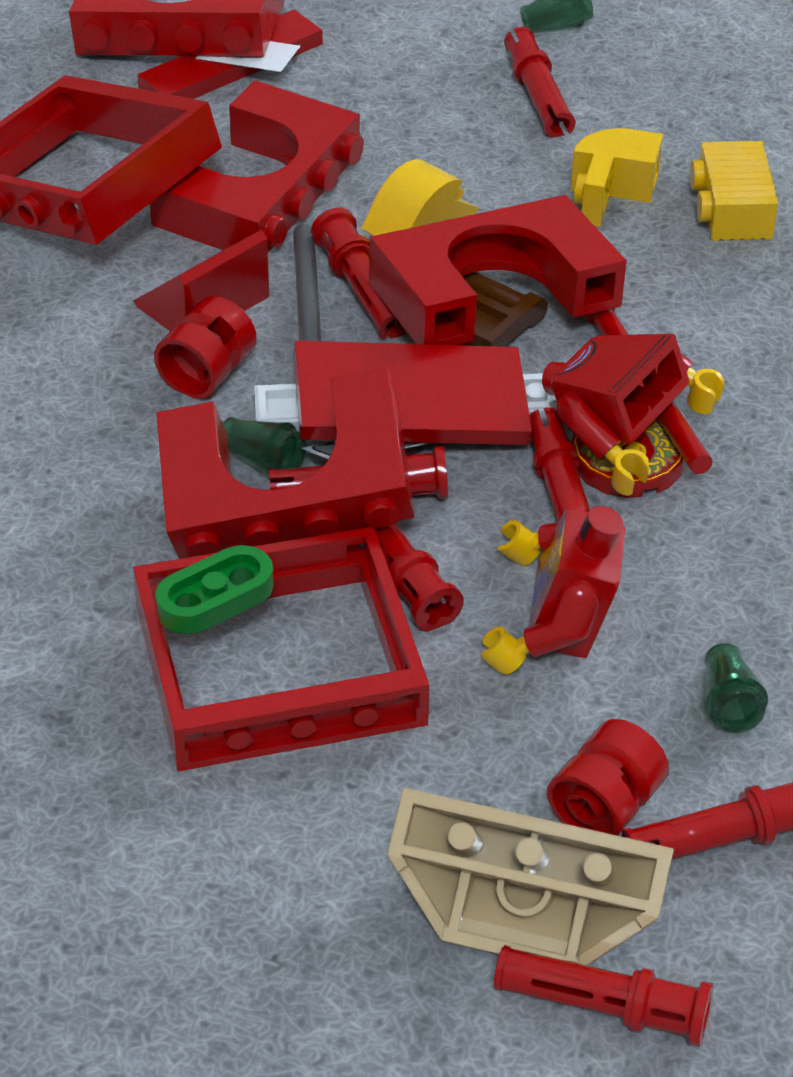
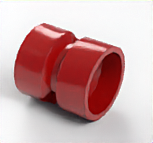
M208 296L201 300L183 318L182 323L175 326L157 344L154 351V363L160 376L172 389L195 399H204L210 396L226 380L230 371L236 369L253 351L257 343L255 327L244 310L231 300L220 296Z
M610 719L603 722L582 745L578 755L572 756L553 777L547 786V799L554 814L563 824L618 836L639 811V807L644 806L669 775V762L664 750L654 737L640 726L627 720Z

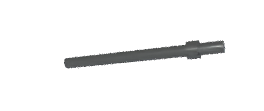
M300 224L293 231L299 341H322L315 242L311 237V226Z

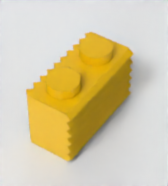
M763 141L702 142L699 160H691L690 164L691 190L698 191V221L708 223L710 236L713 241H719L720 239L729 241L731 238L733 240H740L742 238L744 240L752 238L754 240L762 238L765 240L772 239L778 197H776L775 185L773 184V178H771L770 165H768Z

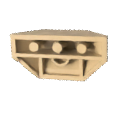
M403 787L387 855L442 941L495 954H500L503 946L508 945L512 946L513 949L561 960L574 961L589 966L659 919L674 848Z

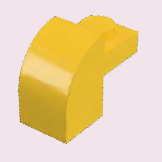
M613 128L594 132L577 143L573 150L570 190L574 191V204L582 205V213L594 226L601 227L610 197L651 203L660 172L663 134L627 128Z
M414 159L402 164L387 178L377 193L361 229L375 236L445 221V219L450 220L477 213L479 207L461 199L465 192L460 187L463 180L424 160Z

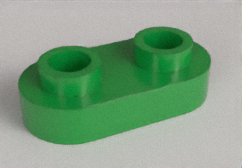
M239 545L226 548L167 576L160 582L155 594L157 616L160 623L168 630L176 633L194 634L207 630L262 603L270 596L273 590L272 561L264 551L256 547Z

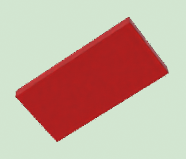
M295 341L293 362L300 440L336 441L337 431L330 378L388 367L398 399L404 442L529 445L532 427L519 347Z

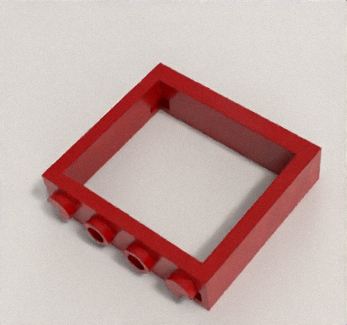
M64 75L0 121V222L98 245L222 148L209 102ZM76 131L143 144L82 191L14 177Z
M374 526L253 547L264 551L270 557L273 564V590L268 598L361 583L390 672L199 707L184 708L164 626L160 623L157 616L155 594L158 585L167 576L216 553L133 567L136 608L177 772L428 726L430 685ZM365 543V549L362 550L360 544Z

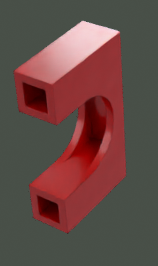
M74 0L69 10L75 54L264 57L284 0H190L177 3H160L148 0Z
M254 80L229 105L231 145L275 159L286 166L273 173L254 177L230 176L198 166L150 203L152 226L220 250H225L262 229L267 237L269 252L273 247L278 248L282 245L289 229L299 219L304 220L309 215L314 202L324 192H330L334 188L338 176L349 165H355L359 161L364 147L363 137L360 136L359 113Z
M566 195L370 236L369 284L416 344L460 345L474 341L477 294L462 276L486 270H504L527 275L542 283L568 313L575 318L622 307L627 260Z
M389 368L330 378L337 431L333 452L325 465L316 474L300 484L284 489H256L242 484L231 476L227 432L214 401L156 412L166 532L178 558L217 553L233 546L245 545L253 547L369 526L385 528L394 525L398 521L415 518L398 399Z

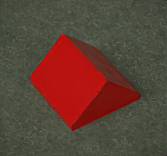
M262 229L145 293L133 300L137 308L169 331L182 323L183 318L201 300L208 296L226 298L246 311L269 297L268 241Z

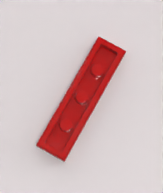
M293 9L279 15L270 41L299 45L300 48L294 54L296 56L322 45L323 30ZM180 56L137 74L138 89L195 99L263 69L196 59L197 56Z

